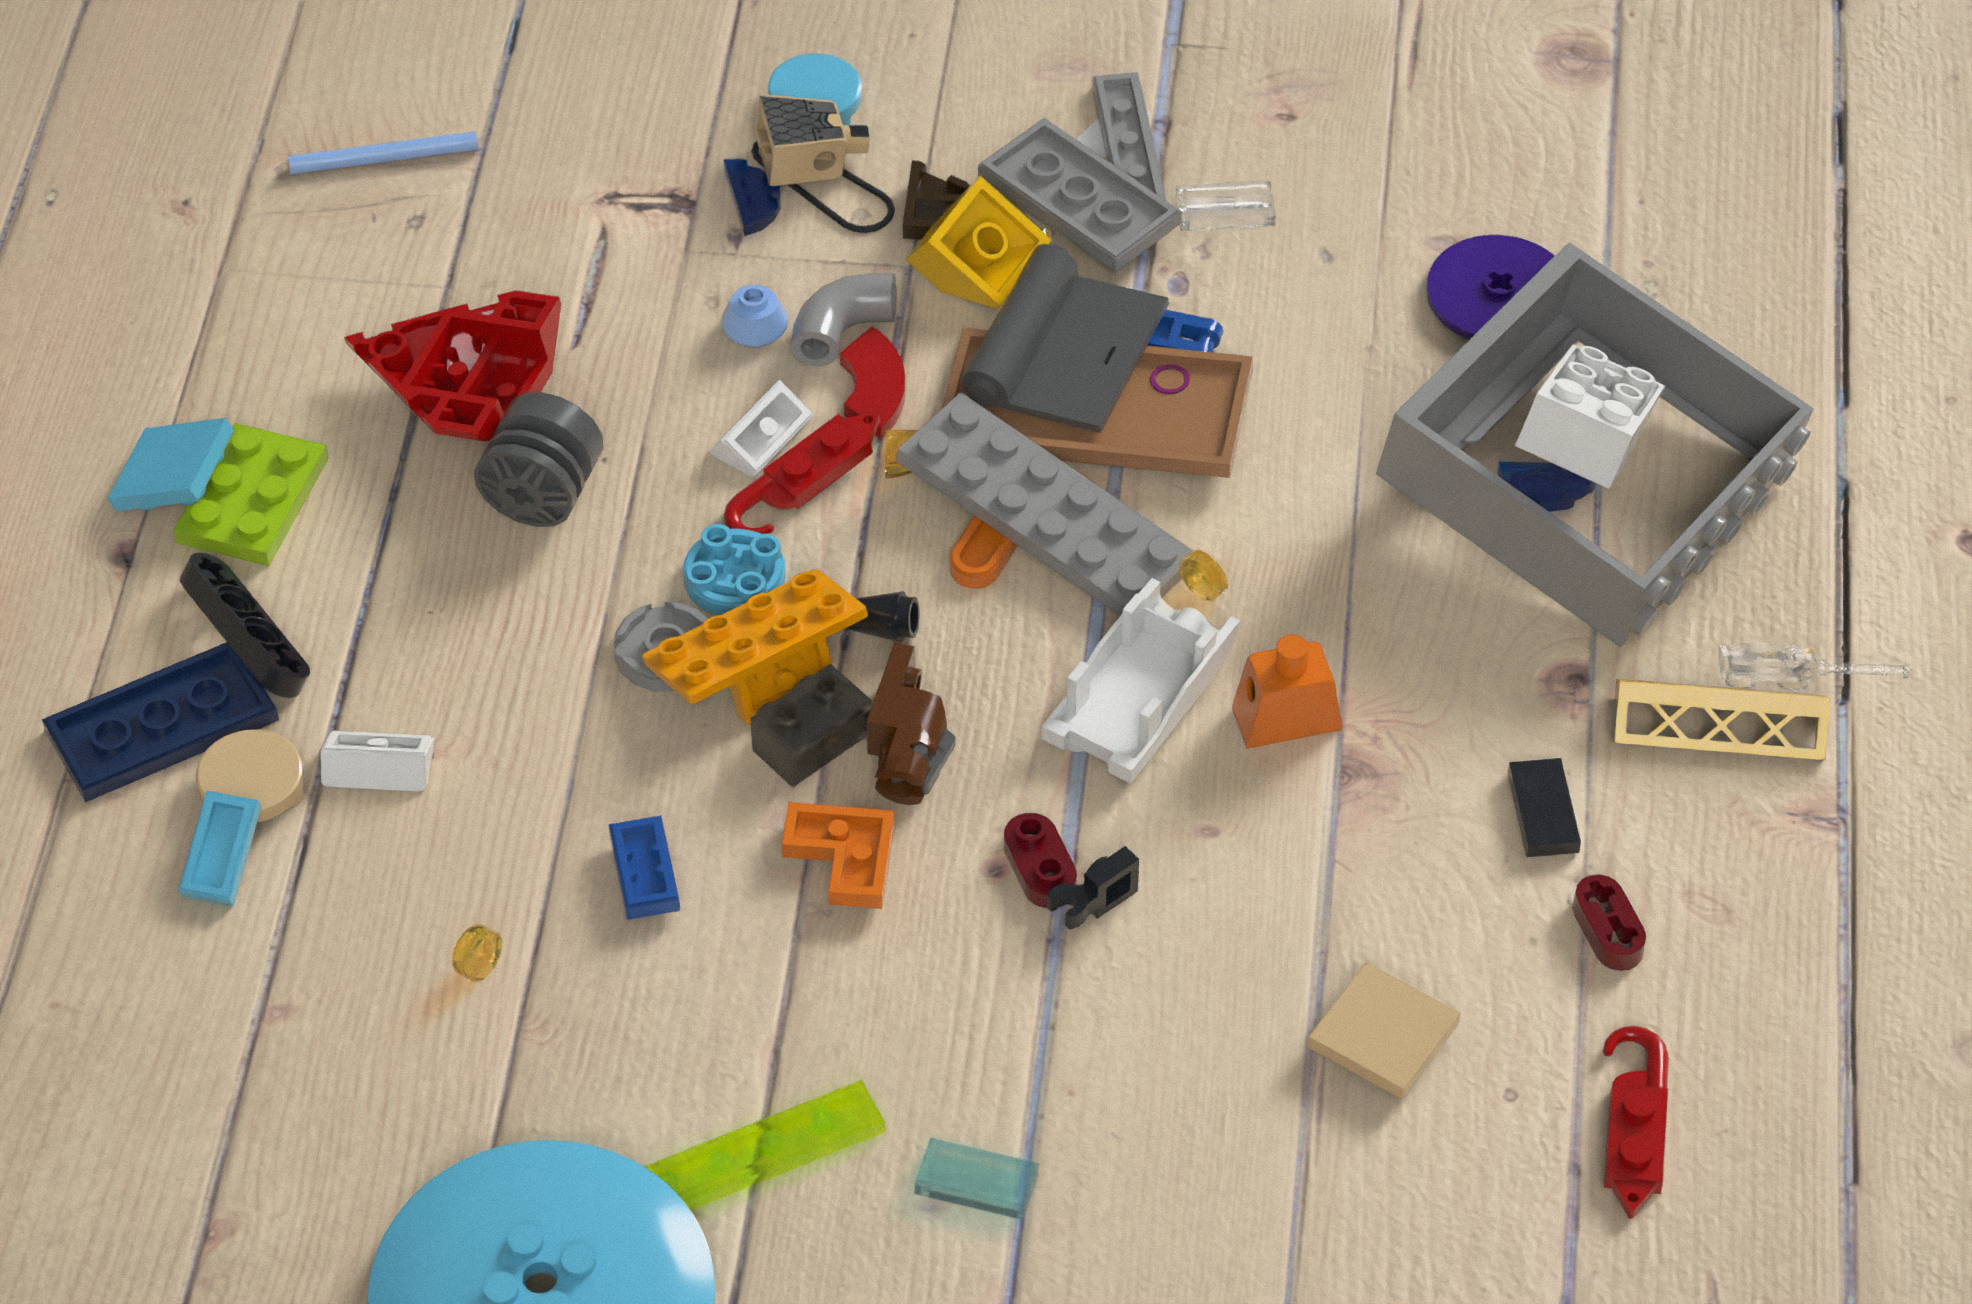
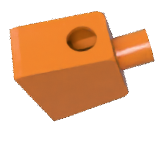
M1290 634L1283 636L1278 641L1276 649L1256 652L1247 657L1232 704V711L1246 749L1342 730V720L1334 678L1320 643L1315 641L1307 642L1299 635Z

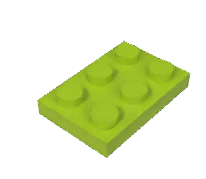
M234 423L232 426L234 431L224 450V457L216 465L206 485L204 496L198 502L187 505L173 529L175 541L178 544L270 566L329 459L327 445Z

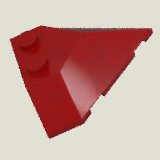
M514 290L497 295L499 302L470 310L468 303L393 323L391 324L392 331H386L374 337L365 338L363 332L345 336L344 339L346 344L435 434L476 441H490L511 400L523 393L542 392L552 375L561 301L557 296Z

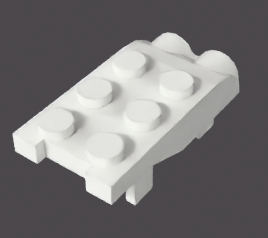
M1151 578L1139 594L1136 593L1124 607L1122 615L1097 644L1087 663L1081 661L1067 678V695L1042 725L1041 739L1062 750L1067 748L1073 752L1085 751L1105 761L1108 773L1131 784L1222 667L1237 636L1240 620L1231 616L1222 629L1217 630L1207 622L1201 612L1194 608L1185 607L1182 610H1177L1168 606L1160 595V581Z

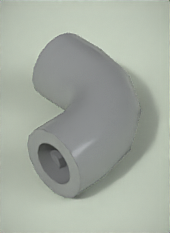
M868 273L846 276L822 286L801 306L796 318L790 348L793 356L806 365H827L837 358L840 338L847 328L866 322H894L897 302L895 274Z

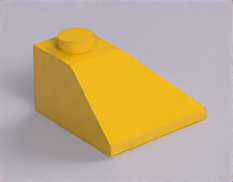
M980 175L929 229L905 260L941 292L997 309L1007 298L1032 251L1038 245L1049 244L1052 239Z

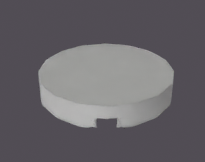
M664 602L665 607L651 608V604L637 608L625 617L615 632L614 642L615 660L622 675L636 686L651 691H674L645 666L642 655L657 647L663 640L678 637L702 625L708 617L697 608L680 602Z

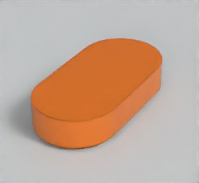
M974 515L950 553V574L955 582L967 588L975 589L989 586L997 580L1018 545Z

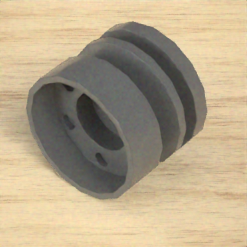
M543 392L523 393L511 400L494 432V436L490 439L474 470L475 485L484 500L499 513L510 519L534 527L556 526L566 521L585 486L584 483L589 478L604 449L603 435L595 421L579 406L570 401Z

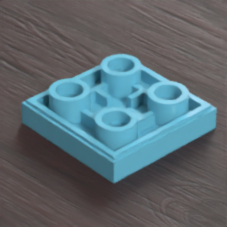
M226 418L145 428L114 485L108 501L116 511L133 509L145 511L157 506L174 504L187 506L198 502L206 492V485L216 465L224 457V450L234 429Z

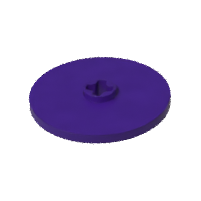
M1482 235L1462 240L1444 250L1433 262L1427 280L1428 302L1436 317L1447 328L1470 340L1555 255L1536 243L1514 236Z

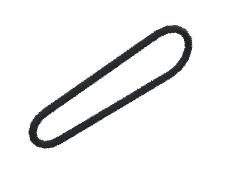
M756 141L751 152L754 160L764 167ZM843 169L841 176L869 191L886 203L888 211L882 221L868 226L854 225L847 222L798 184H788L790 188L842 227L853 232L869 233L878 231L886 227L894 216L895 207L888 195Z

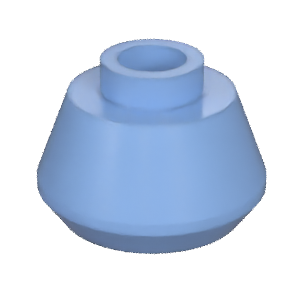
M748 285L735 291L722 315L724 333L734 342L750 348L764 347L773 343L784 334L788 326V315L783 305L772 290L761 285Z

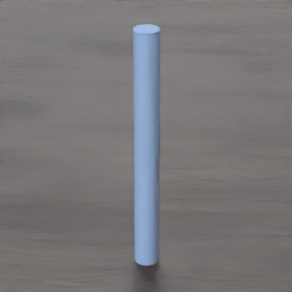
M476 131L292 155L288 156L290 174L293 175L478 150Z

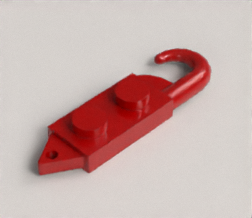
M879 411L847 418L837 414L764 468L762 476L733 496L728 502L723 515L725 526L729 529H746L760 534L773 533L774 527L771 524L760 528L746 527L741 522L742 515L761 500L769 506L778 509H792L794 507L799 509L873 454L871 443L881 422Z
M1627 1026L1613 1031L1605 1040L1603 1054L1607 1057L1611 1056L1615 1048L1623 1042L1638 1043L1647 1052L1646 1071H1631L1621 1074L1612 1082L1610 1092L1604 1188H1611L1629 1219L1634 1218L1653 1193L1661 1194L1668 1103L1669 1055L1667 1046L1658 1034L1648 1028L1639 1026Z

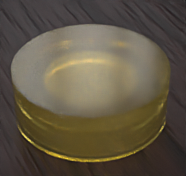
M1194 550L1180 562L1179 571L1183 581L1201 599L1214 601L1228 589L1229 583L1225 572L1207 553L1201 550Z
M481 924L468 928L458 939L453 951L452 965L454 971L473 982L485 979L493 971L502 951V938L500 934Z

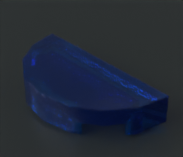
M723 159L725 176L744 237L762 231L774 222L781 209L780 186H769L766 171L764 172L760 168L749 166L748 160Z
M1498 463L1497 474L1500 478L1549 512L1570 509L1574 507L1575 501L1592 493L1595 489V482L1553 463Z

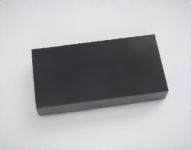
M1562 759L1509 762L1508 778L1526 857L1579 853L1581 839Z

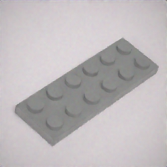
M961 392L897 450L896 462L990 527L1011 539L1019 547L1119 616L1122 615L1124 607L1136 593L1139 594L1151 578L1160 581V595L1163 597L1195 566L1198 553Z

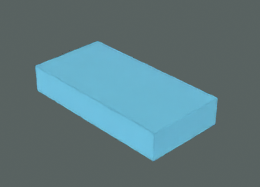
M206 791L178 889L182 897L234 906L262 807L258 800Z

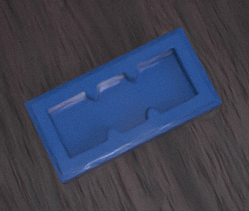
M662 816L608 824L627 920L680 911V900Z

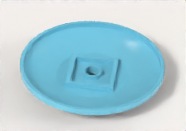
M556 1140L525 1141L499 1146L461 1160L427 1182L407 1201L385 1232L376 1252L370 1272L368 1304H715V1280L710 1250L693 1213L681 1197L652 1171L632 1159L589 1144ZM537 1273H547L557 1281L555 1286L545 1293L531 1292L524 1284L529 1277Z

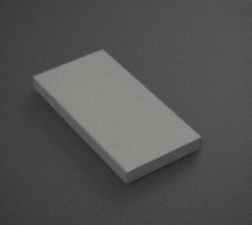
M1046 118L1041 119L978 164V177L981 175L996 190L1114 272H1117L1175 229L1182 221V211Z

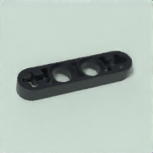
M193 553L180 576V583L266 690L280 697H297L310 675V667L225 562L210 554Z

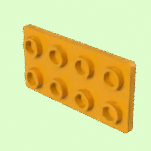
M813 569L795 575L791 581L767 593L752 596L746 603L722 615H715L706 619L702 625L678 637L663 640L657 647L645 652L642 657L646 667L690 704H695L730 686L737 715L749 725L836 681L826 638L867 618L868 614L864 604L820 570Z

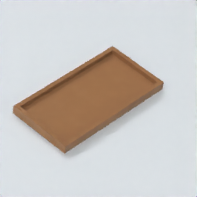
M963 328L942 408L960 392L969 397L962 384V377L988 330ZM1147 346L1101 433L992 405L980 406L1061 461L1230 478L1253 373V356ZM1162 365H1178L1188 372L1190 382L1179 393L1164 394L1152 387L1150 382L1152 372ZM1166 369L1159 372L1155 380L1164 389H1176L1183 385L1185 377L1178 370Z

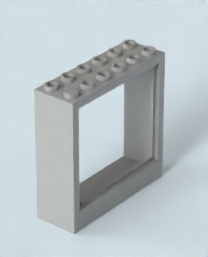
M1569 242L1394 413L1376 475L1621 647L1634 632L1642 636L1649 629L1653 620L1658 615L1656 609L1662 602L1671 605L1678 598L1687 583L1685 578L1691 571L1699 575L1706 568L1715 553L1713 548L1719 542L1727 545L1734 538L1743 523L1741 518L1747 512L1755 515L1761 509L1770 495L1771 491L1769 488L1774 483L1782 486L1789 479L1798 464V461L1793 459V456L1803 448L1811 434V431L1806 426L1814 408ZM1578 342L1601 350L1608 356V360L1625 368L1637 367L1649 372L1656 382L1665 385L1660 396L1663 400L1751 459L1746 467L1642 577L1463 452L1470 444H1478L1564 357L1572 344L1576 345Z

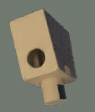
M759 95L755 135L769 186L838 179L843 174L845 154L868 153V126L843 125L835 102L778 95Z

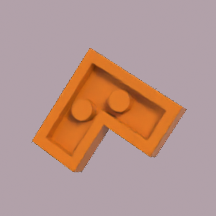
M788 802L782 838V857L833 861L828 890L829 905L882 909L895 825V812L892 810Z

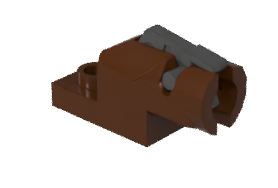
M894 642L866 721L867 754L879 757L878 768L875 774V778H878L875 785L877 792L895 803L916 805L921 803L924 794L927 795L934 786L940 771L955 748L956 737L947 729L942 698L934 693L920 690L922 669L915 668V646Z

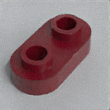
M1023 813L1015 816L1007 823L1004 829V852L1027 899L1036 906L1047 908V895L1052 888L1065 883L1077 885L1076 867L1054 823L1046 816L1038 813ZM1048 872H1054L1057 875L1046 876L1045 874H1047Z

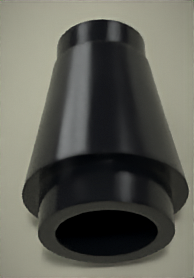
M904 591L856 598L866 606L868 617L844 629L900 643L905 638H915L920 620L918 599L916 597H907Z

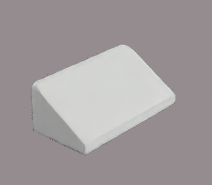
M779 379L708 452L716 459L753 478L814 416V413Z
M332 731L321 749V783L326 787L424 791L430 773L434 737L427 735Z

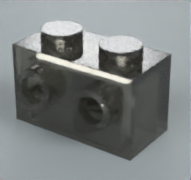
M830 663L814 675H808L801 679L795 688L776 701L764 704L750 718L752 751L790 786L795 787L867 737L866 721L872 707V700Z

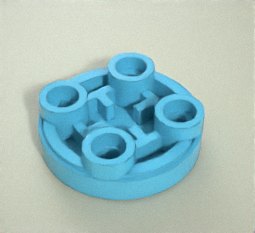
M819 53L804 54L788 59L773 71L768 83V95L831 100L837 104L842 124L850 125L851 116L858 110L862 99L861 79L856 69L841 58Z
M713 524L706 527L702 532V539L690 548L683 564L684 585L687 594L700 608L716 615H722L746 603L754 595L767 593L785 584L786 579L785 561L781 552V544L774 535L760 534L746 529H729L723 524Z

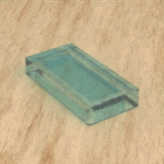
M930 1138L914 1183L915 1194L1024 1220L1039 1174V1163Z

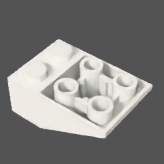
M1572 344L1538 391L1515 446L1610 489L1637 442L1665 385L1656 382L1649 372L1641 368H1625L1608 360V356L1597 348L1591 346L1579 347Z

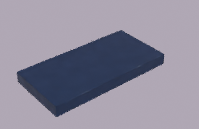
M227 642L42 719L44 731L85 803L205 752L214 742L226 735L243 730H257L279 721L277 708L266 690Z

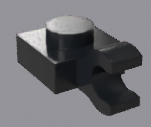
M1124 846L1109 857L1104 856L1097 859L1088 868L1087 872L1084 873L1083 884L1065 883L1052 888L1047 895V909L1052 912L1061 905L1073 906L1065 915V926L1069 930L1081 926L1090 914H1093L1098 919L1138 892L1139 858Z

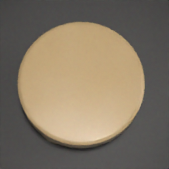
M243 730L226 735L214 742L204 752L197 765L196 781L202 802L204 801L206 791L258 800L262 807L257 823L272 819L287 809L298 806L304 798V770L301 756L297 748L288 739L274 732Z

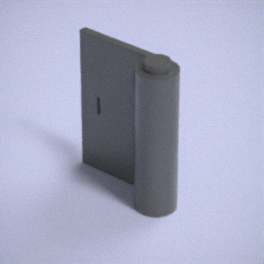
M1038 245L1032 251L962 377V384L968 396L980 405H992L1101 433L1169 306V299L1164 296L1080 277L1075 260L1069 253L1054 245Z

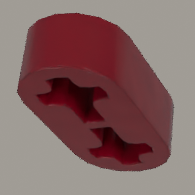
M1597 874L1583 878L1576 886L1572 909L1596 957L1604 966L1613 970L1624 971L1636 967L1643 958L1647 936L1624 890L1616 880L1609 876ZM1596 897L1600 903L1608 902L1606 914L1597 901H1589V898ZM1613 931L1622 944L1630 943V947L1623 948L1619 942L1611 943Z

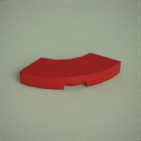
M871 326L840 352V365L852 376L855 383L854 392L844 403V416L852 417L879 411L881 422L875 436L882 439L896 424L904 407L906 391L905 370L901 357L894 345L879 330Z

